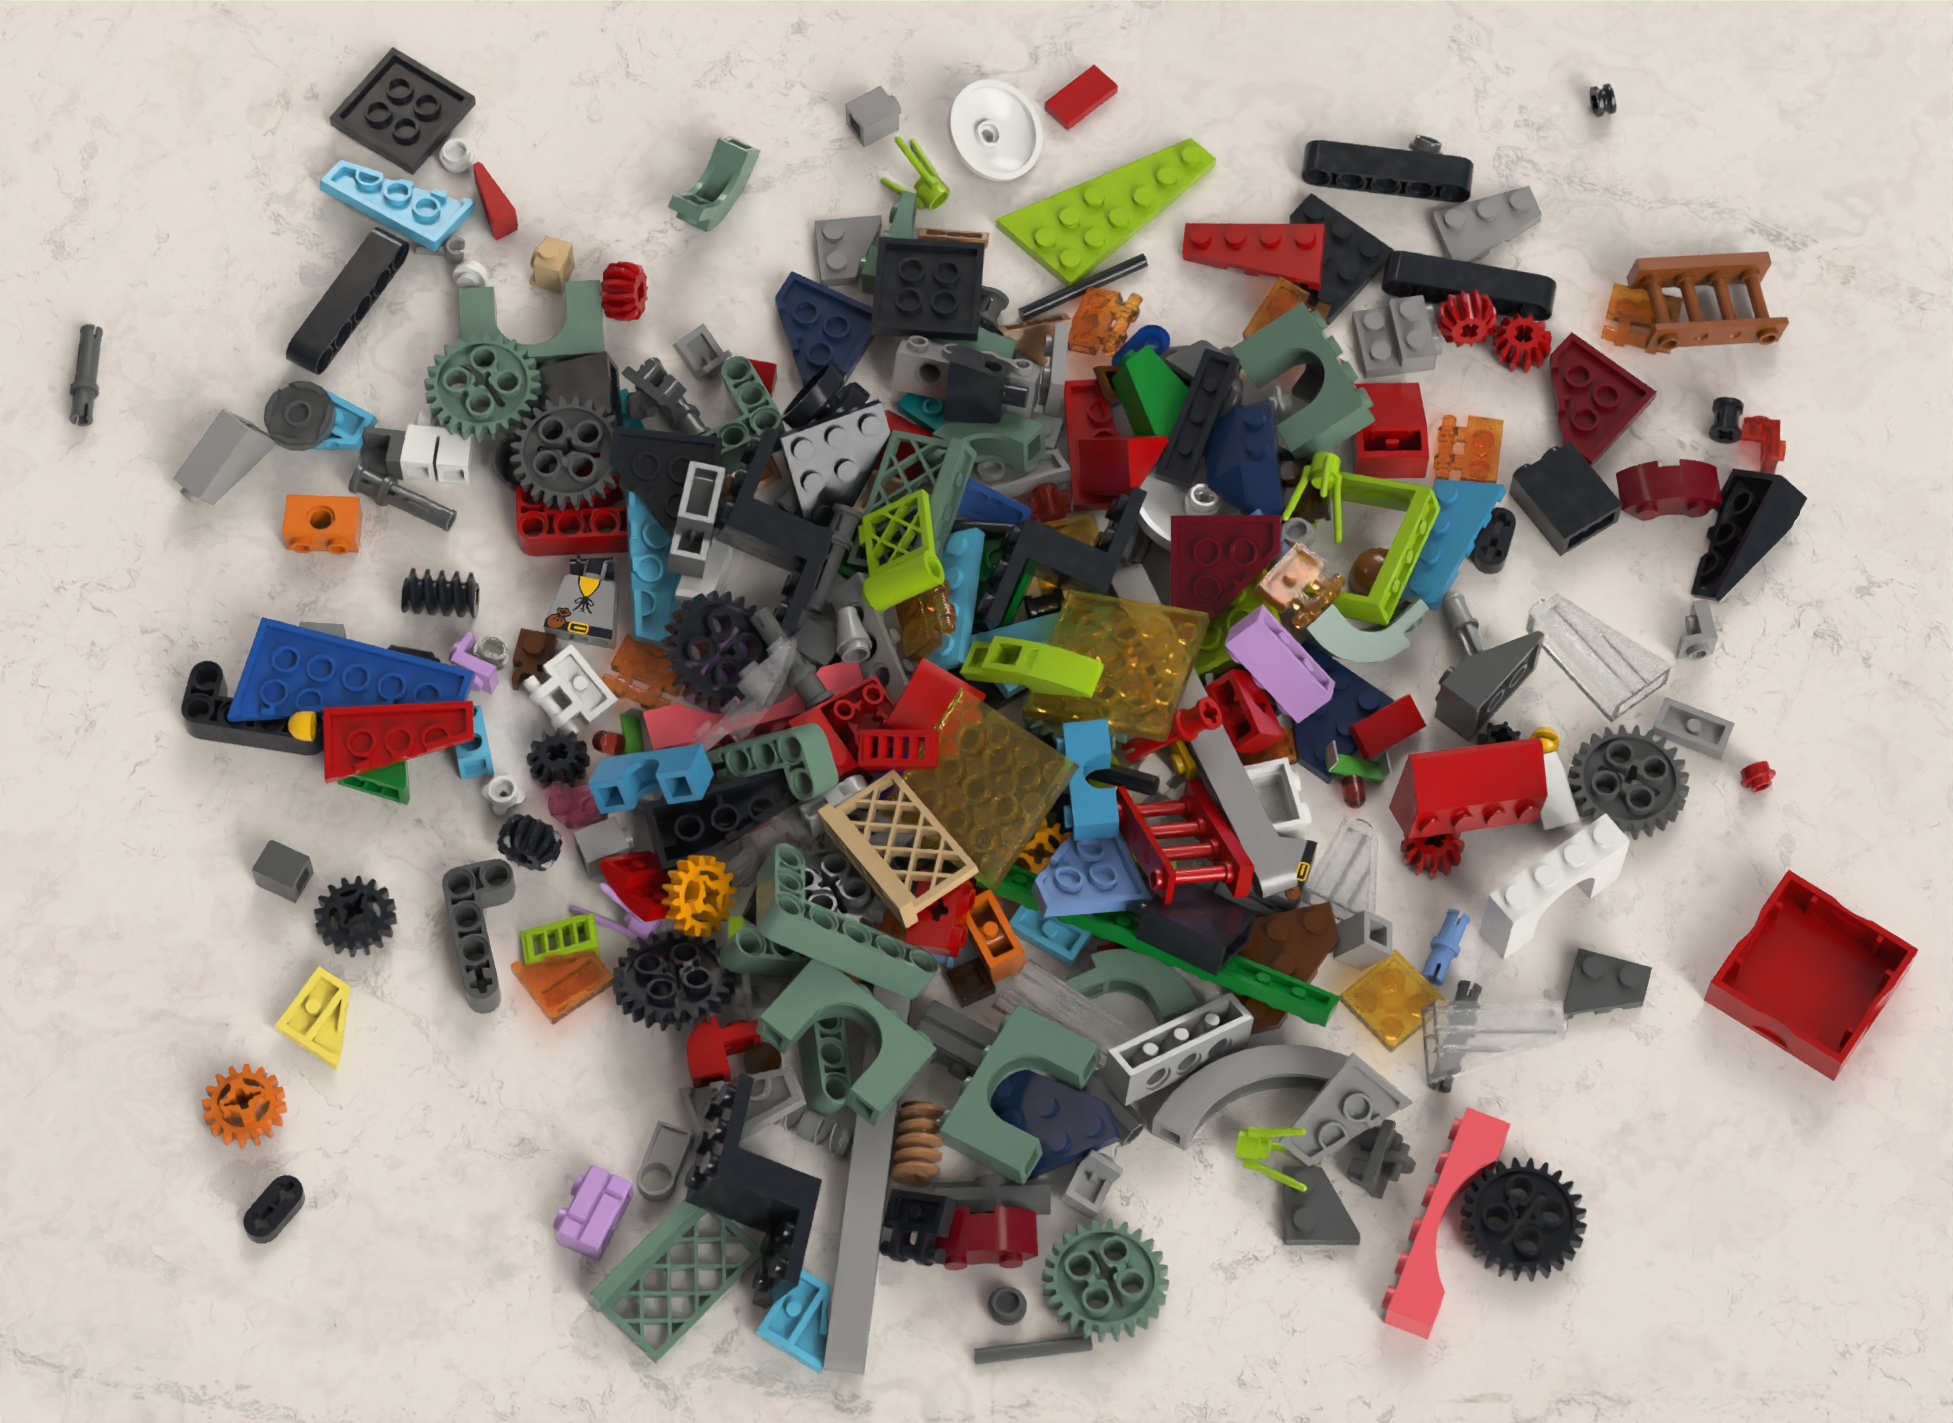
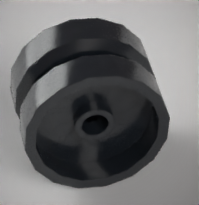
M831 360L797 393L782 413L781 418L790 428L795 429L809 424L811 421L815 422L863 405L867 402L870 394L857 382L849 383L839 391L845 381L846 372Z

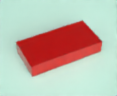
M1094 64L1044 103V110L1068 131L1118 92V85Z
M1407 694L1348 727V730L1364 760H1367L1426 727V724L1411 695Z

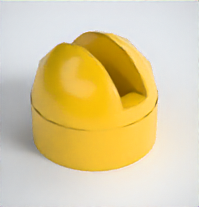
M301 711L292 715L288 722V729L291 735L301 741H314L317 731L316 713L313 711Z
M1540 727L1531 734L1530 739L1543 737L1540 738L1543 745V754L1557 752L1559 738L1553 729Z

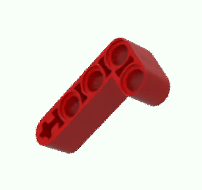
M521 485L517 487L516 528L519 546L523 553L537 557L628 552V532L622 530V528L627 529L626 506L579 508V511H575V509H564V511H560V509L551 510L550 507L546 508L543 502L544 496L539 499L540 502L537 504H527V502L533 500L531 497L532 489L524 492ZM604 528L613 529L607 533L600 532ZM567 530H576V531H577V532H575L574 534H564V533H563V532H565V531H567ZM533 531L540 532V534L536 536L527 535L528 533Z

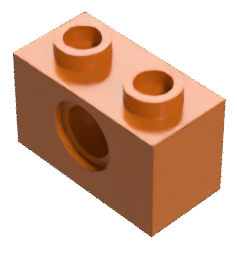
M287 494L282 530L286 550H293L297 553L329 551L336 555H343L348 552L359 553L363 518L359 497ZM322 524L329 525L324 529H316L317 526Z
M991 889L977 895L974 907L971 911H968L966 917L967 937L994 984L1027 968L1025 952Z

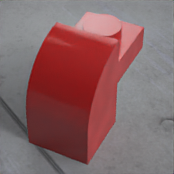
M714 1015L710 1017V1022L701 1021L693 1029L689 1036L686 1050L689 1074L694 1089L710 1086L712 1082L731 1081L727 1056L746 1052L751 1045L761 1042V1036L755 1032L758 1024L757 1020H735L727 1024L726 1027L719 1028L717 1017Z

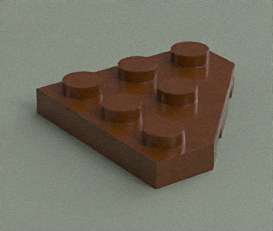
M1331 902L1255 918L1249 942L1237 955L1311 984L1318 973V968L1328 953H1332L1339 942ZM1233 992L1235 997L1254 1017L1250 1035L1280 1029L1288 1017V1012L1273 1009L1259 1000Z

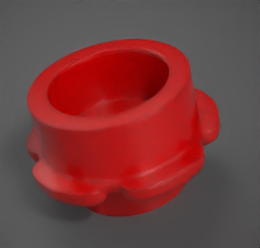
M1767 761L1753 763L1740 771L1743 779L1741 786L1745 788L1750 787L1751 792L1767 789L1772 785L1771 779L1776 775V771L1770 768Z

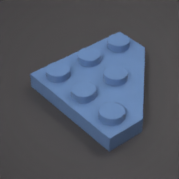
M1072 831L1065 842L1063 841L1053 854L1044 871H1041L1035 878L1031 889L1043 917L1139 910L1145 901L1150 902L1151 900L1120 831L1119 837L1080 841L1073 840Z

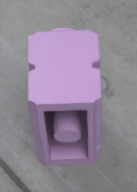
M590 1165L586 1175L579 1174L575 1179L571 1189V1195L574 1198L568 1209L562 1207L559 1210L553 1228L556 1229L557 1241L561 1246L575 1252L578 1251L593 1260L600 1261L634 1192L630 1181Z

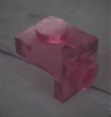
M561 781L552 782L551 796L548 800L550 814L568 829L591 825L608 819V813L600 814L588 784L568 788Z

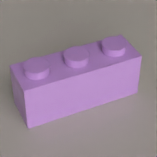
M1263 604L1229 629L1225 642L1228 654L1235 662L1242 663L1251 673L1254 683L1259 688L1266 689L1274 697L1277 707L1283 714L1290 715L1297 723H1300L1331 700L1335 682Z

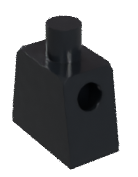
M957 345L949 361L943 421L1000 423L1007 405L1026 408L1029 387L1010 383L1012 365L1009 362L962 345Z

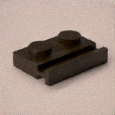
M1308 457L1280 462L1284 511L1302 477L1304 466H1310L1312 460H1308ZM1308 481L1289 519L1303 518L1310 524H1315V520L1323 518L1326 521H1330L1329 489L1327 496L1321 497V489L1315 488L1311 481Z

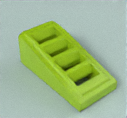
M594 913L574 916L520 932L526 969L601 957ZM585 932L586 941L579 943L578 933ZM564 935H570L572 945L564 947ZM555 937L557 949L550 951L548 938ZM540 939L542 953L535 955L533 940Z

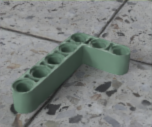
M743 356L731 357L721 366V374L728 397L740 417L701 435L723 438L720 467L726 468L724 476L739 470L741 466L745 467L746 464L740 462V459L754 433L760 435L766 426L779 431V434L786 432L780 411L752 363ZM778 438L771 454L781 450ZM620 477L619 485L626 503V495L632 491Z
M779 843L757 872L756 924L760 933L767 939L909 999H917L938 972V962L929 952L806 900L805 860L801 852L795 847Z
M755 926L742 927L720 949L722 964L732 972L790 978V983L813 959L767 939ZM831 1017L816 1022L798 1040L807 1108L818 1112V1114L820 1113V1115L826 1118L832 1116L845 1105L849 1090L853 1086L844 1018Z

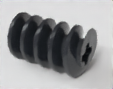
M411 568L402 588V612L406 613L411 604L413 612L421 614L426 605L428 614L435 615L440 606L443 616L449 617L455 607L457 617L463 618L469 608L472 618L476 619L480 600L479 583H476L473 572H469L466 581L462 582L459 571H455L451 581H447L444 570H440L437 579L433 580L430 569H426L422 579H419L416 569Z

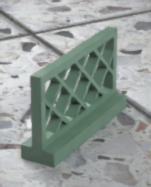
M892 430L864 511V516L897 501L908 493L909 495L914 493L916 488L931 480L934 488L931 496H929L935 554L941 562L977 452L962 439L951 437V440L948 441ZM900 442L911 443L916 452L899 462L896 453ZM937 449L946 450L943 462L931 469L925 457ZM921 460L926 472L909 482L904 470ZM899 473L904 486L887 495L884 489L887 480ZM918 505L909 509L903 519L904 521L916 515ZM889 522L876 529V536H882ZM900 525L898 529L903 537L906 530L904 526ZM859 530L857 531L847 563L851 567L868 570L867 560L861 559L864 547L860 545ZM918 533L908 547L910 552L922 547V537ZM888 548L884 551L879 560L880 566L884 564L882 563L886 560L888 562L894 550Z
M684 1199L590 1292L587 1302L598 1313L601 1311L656 1364L763 1254L760 1253V1247L731 1219L689 1204ZM707 1213L720 1223V1237H698V1222ZM693 1228V1237H684ZM725 1229L734 1237H725ZM741 1243L751 1253L742 1264H726L725 1244ZM676 1244H693V1264H671V1249ZM698 1244H720L721 1264H698ZM666 1255V1264H657ZM721 1270V1286L716 1291H699V1271ZM726 1270H736L726 1280ZM649 1271H666V1291H644L643 1277ZM671 1271H693L694 1291H671ZM638 1283L639 1291H630ZM622 1298H639V1318L623 1319L613 1307ZM644 1298H666L667 1318H644ZM671 1298H694V1313L689 1318H672ZM699 1298H708L699 1307ZM630 1325H639V1333ZM644 1325H667V1340L657 1350L644 1339ZM672 1325H681L672 1334Z

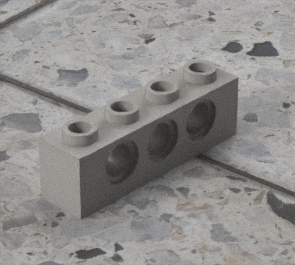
M904 335L896 351L891 389L945 401L949 361L958 344H941L929 341L922 336L909 337ZM982 351V353L1007 361L1012 365L1011 384L1029 387L1026 408L1007 405L1005 413L1030 419L1038 400L1043 366L1033 364L1026 359L1014 360L1000 357L990 351ZM927 364H933V365H935L939 370L932 369V368L929 367Z
M857 572L834 591L829 598L835 614L844 607H854L857 610L858 617L872 642L870 656L865 661L858 663L863 680L876 675L894 703H896L919 662L895 606L881 612L876 611L872 606L868 607L862 597L864 580L869 577V574Z
M1230 992L1108 1050L1103 1081L1126 1106L1199 1071L1206 1065L1224 1056L1247 1048L1254 1017L1235 995Z

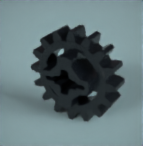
M361 876L356 877L354 884H349L345 877L341 878L342 887L338 889L330 884L328 886L330 896L320 895L318 901L322 908L314 909L315 919L318 921L315 923L318 934H323L322 940L324 945L328 946L334 943L336 954H340L344 948H347L350 957H355L357 949H362L366 956L370 955L369 946L373 944L382 949L384 945L381 937L392 938L393 931L390 925L397 924V916L393 912L396 910L394 899H388V889L383 887L377 891L378 887L375 879H371L367 885H364ZM374 903L380 908V917L376 915V911H373ZM332 916L335 917L336 922H338V930H336L331 924Z

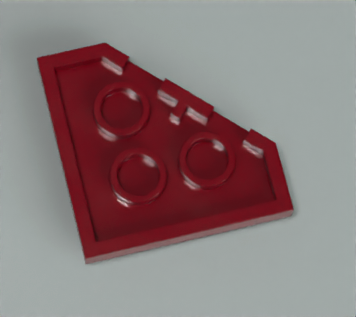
M1573 332L1550 355L1549 367L1561 445L1564 446L1571 441L1591 467H1593L1652 403L1657 392Z
M1282 515L1171 516V623L1173 626H1209L1282 553Z

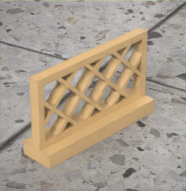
M894 769L834 808L828 803L817 810L824 832L848 858L854 868L905 929L918 922L916 915L918 912L979 872L977 865ZM893 784L900 791L897 801L879 800L880 793ZM857 808L869 809L866 822L851 821L846 815ZM876 810L895 811L892 824L874 822ZM902 811L918 812L920 814L918 825L900 824ZM871 832L890 833L887 846L871 845L869 843ZM897 834L916 835L913 848L894 847ZM923 835L938 836L941 839L939 850L920 849ZM892 856L911 857L908 870H892L889 867ZM917 859H937L934 873L915 871ZM944 860L960 861L964 866L954 874L941 873ZM912 881L931 882L930 890L916 898L910 892Z

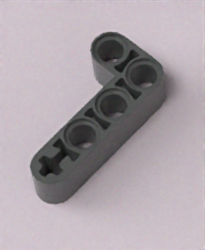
M491 859L450 869L442 879V887L467 1001L470 1008L480 1014L494 1011L501 1002V992L483 909L508 903L516 892L513 870L510 864L501 859ZM496 878H502L506 880L503 884L499 886H493L489 884L492 880ZM459 886H465L469 888L466 892L462 894H456L452 892L455 888ZM468 919L476 921L471 927L460 926L463 921ZM473 953H481L484 955L480 960L470 961L467 959V957ZM484 978L487 992L479 993L477 980Z

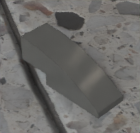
M690 461L669 553L667 572L703 578L726 468Z

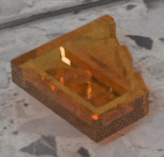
M593 950L575 952L570 956L545 957V961L522 964V961H517L510 965L512 973L552 1025L611 987L612 979H614L613 975Z

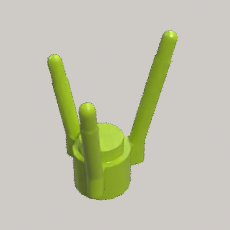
M895 137V143L921 175V178L914 185L916 190V207L921 210L927 206L931 211L939 208L949 198L950 190L948 186L940 179L915 139L910 140V145L917 157L900 137ZM885 177L880 180L883 185L899 195H902L903 191H908Z
M1318 452L1313 455L1311 465L1304 466L1302 477L1282 515V519L1284 521L1289 519L1308 481H1311L1315 488L1321 489V497H1326L1328 489L1333 488L1335 542L1339 544L1342 542L1341 483L1343 477L1339 474L1341 460L1337 455L1331 452Z
M1249 1126L1248 1130H1240L1235 1156L1237 1159L1244 1160L1243 1168L1261 1172L1301 1192L1307 1190L1305 1184L1260 1163L1261 1160L1269 1159L1271 1150L1290 1152L1279 1142L1272 1141L1270 1137L1303 1136L1306 1134L1304 1128H1258Z

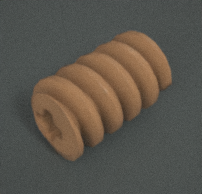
M907 1101L901 1105L902 1109L898 1115L900 1124L897 1126L898 1138L895 1141V1150L897 1152L893 1155V1164L895 1166L891 1170V1178L902 1185L921 1188L929 1186L931 1181L928 1178L938 1176L941 1171L938 1166L930 1163L942 1160V1153L934 1149L944 1146V1143L940 1136L934 1134H941L940 1122L936 1120H941L946 1110L928 1102Z

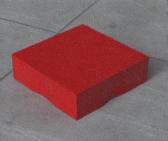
M1788 869L1761 908L1753 928L1736 944L1711 980L1704 1001L1834 1081L1911 968L1919 949L1877 923L1852 913L1833 896Z

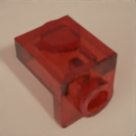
M1766 416L1745 417L1741 427L1740 440L1759 442L1760 472L1774 474L1778 461H1784L1786 452V440H1780L1781 420L1769 419Z

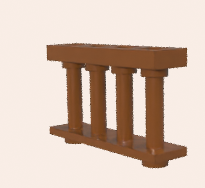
M1769 252L1637 258L1626 279L1629 289H1644L1648 292L1656 324L1644 343L1646 349L1660 348L1661 350H1671L1676 347L1745 343L1767 345L1778 342L1789 321L1788 317L1770 318L1760 283L1772 264ZM1727 284L1746 285L1755 316L1754 319H1737ZM1709 285L1713 287L1722 320L1704 321L1694 286ZM1676 287L1681 290L1689 322L1671 323L1661 288Z

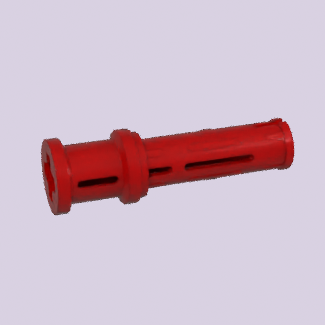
M1204 697L1198 700L1194 707L1188 710L1182 708L1174 712L1170 721L1132 739H1128L1126 743L1122 744V752L1135 748V751L1124 755L1129 762L1135 763L1179 740L1192 741L1198 737L1199 732L1206 729L1215 730L1221 726L1222 714L1220 708L1214 700Z

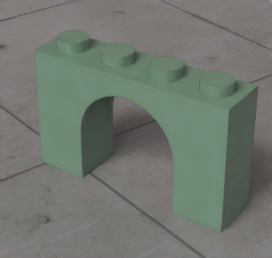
M600 280L565 282L566 318L561 330L551 339L539 344L526 345L517 343V351L526 347L528 349V359L535 358L537 368L604 352ZM494 286L458 288L460 338L464 343L470 342V333H474L477 340H482L484 333L489 332L490 340L495 341L498 335L502 333L497 326V304ZM503 335L504 344L507 345L511 340ZM482 362V363H480L478 366H479V367H488V366H490L492 363H491V362ZM462 367L472 374V372L467 367Z
M1304 302L1290 309L1231 349L1236 358H1239L1240 365L1245 374L1258 389L1297 365L1311 363L1324 367V383L1317 397L1309 405L1276 425L1287 447L1296 459L1308 457V460H1312L1314 454L1328 452L1376 420L1369 409L1374 405L1370 396L1363 387L1357 389L1354 384L1359 379L1348 361L1342 364L1338 357L1343 353L1341 347L1333 335L1327 338L1323 330L1328 328L1325 320L1317 309L1311 313Z
M812 959L760 1016L755 1032L785 1055L803 1034L820 1020L841 1017L861 1025L874 1041L876 1060L850 1088L845 1104L875 1127L931 1063L937 1048L925 1033L913 1030L903 1022L901 1015L895 1009L889 1006L885 1007L874 999L871 991L861 983H854L843 974V971Z
M1018 1004L1011 1015L1006 1014L998 1028L999 1035L992 1046L987 1045L982 1051L977 1071L973 1077L968 1076L964 1080L959 1090L960 1098L953 1109L948 1108L944 1112L939 1128L944 1145L1024 1185L1043 1154L1040 1140L1003 1121L993 1112L991 1101L996 1088L1006 1077L1015 1072L1039 1070L1082 1090L1101 1058L1097 1043Z

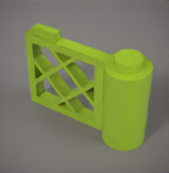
M923 489L918 490L862 517L863 524L858 526L860 545L866 547L869 577L863 583L862 597L868 607L872 606L876 611L881 612L944 582V570L935 554L929 496ZM918 505V512L912 522L904 521L903 519L909 509ZM886 519L891 520L882 536H876L875 525ZM902 525L908 529L896 546L890 543L899 526ZM917 533L920 534L922 537V547L908 552L907 549ZM886 548L894 550L888 562L880 566L879 560Z

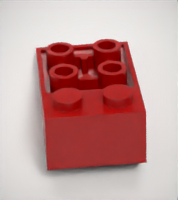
M1419 383L1355 384L1357 389L1363 387L1373 401L1374 405L1369 409L1376 421L1351 436L1353 473L1381 479L1425 478L1429 461V444Z
M876 675L789 720L782 730L807 723L819 725L827 737L838 772L839 784L853 775H860L866 771L858 765L860 730L887 729L884 727V724L895 703ZM889 743L890 754L893 752V743Z

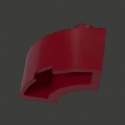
M1680 459V465L1659 467L1658 461H1652L1623 469L1616 473L1619 498L1622 503L1621 510L1642 521L1652 520L1658 516L1685 515L1691 518L1702 517L1708 514L1709 510L1722 505L1717 468L1701 461Z
M994 1206V1213L970 1214L969 1207L955 1208L948 1238L937 1237L935 1242L936 1248H941L946 1252V1259L942 1265L948 1270H962L967 1268L968 1265L999 1264L1003 1268L1022 1266L1024 1261L1038 1256L1036 1212L1016 1207Z

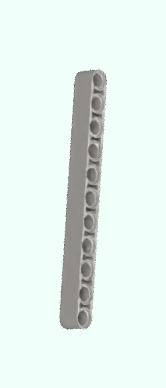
M1141 563L1116 571L1108 593L1121 620L1127 626L1126 630L1168 714L1172 717L1174 712L1179 709L1185 708L1188 710L1194 707L1198 700L1208 697L1144 567ZM1222 723L1215 730L1206 729L1199 732L1198 737L1192 741H1184L1197 766L1196 772L1211 798H1214V803L1254 865L1251 883L1258 896L1263 899L1296 887L1298 881L1292 862Z
M874 984L873 998L883 1006L895 1009L901 1015L903 1022L909 1026L912 999L905 998ZM869 1033L867 1034L862 1075L876 1060L875 1044ZM899 1099L875 1127L859 1114L856 1117L824 1370L864 1374Z

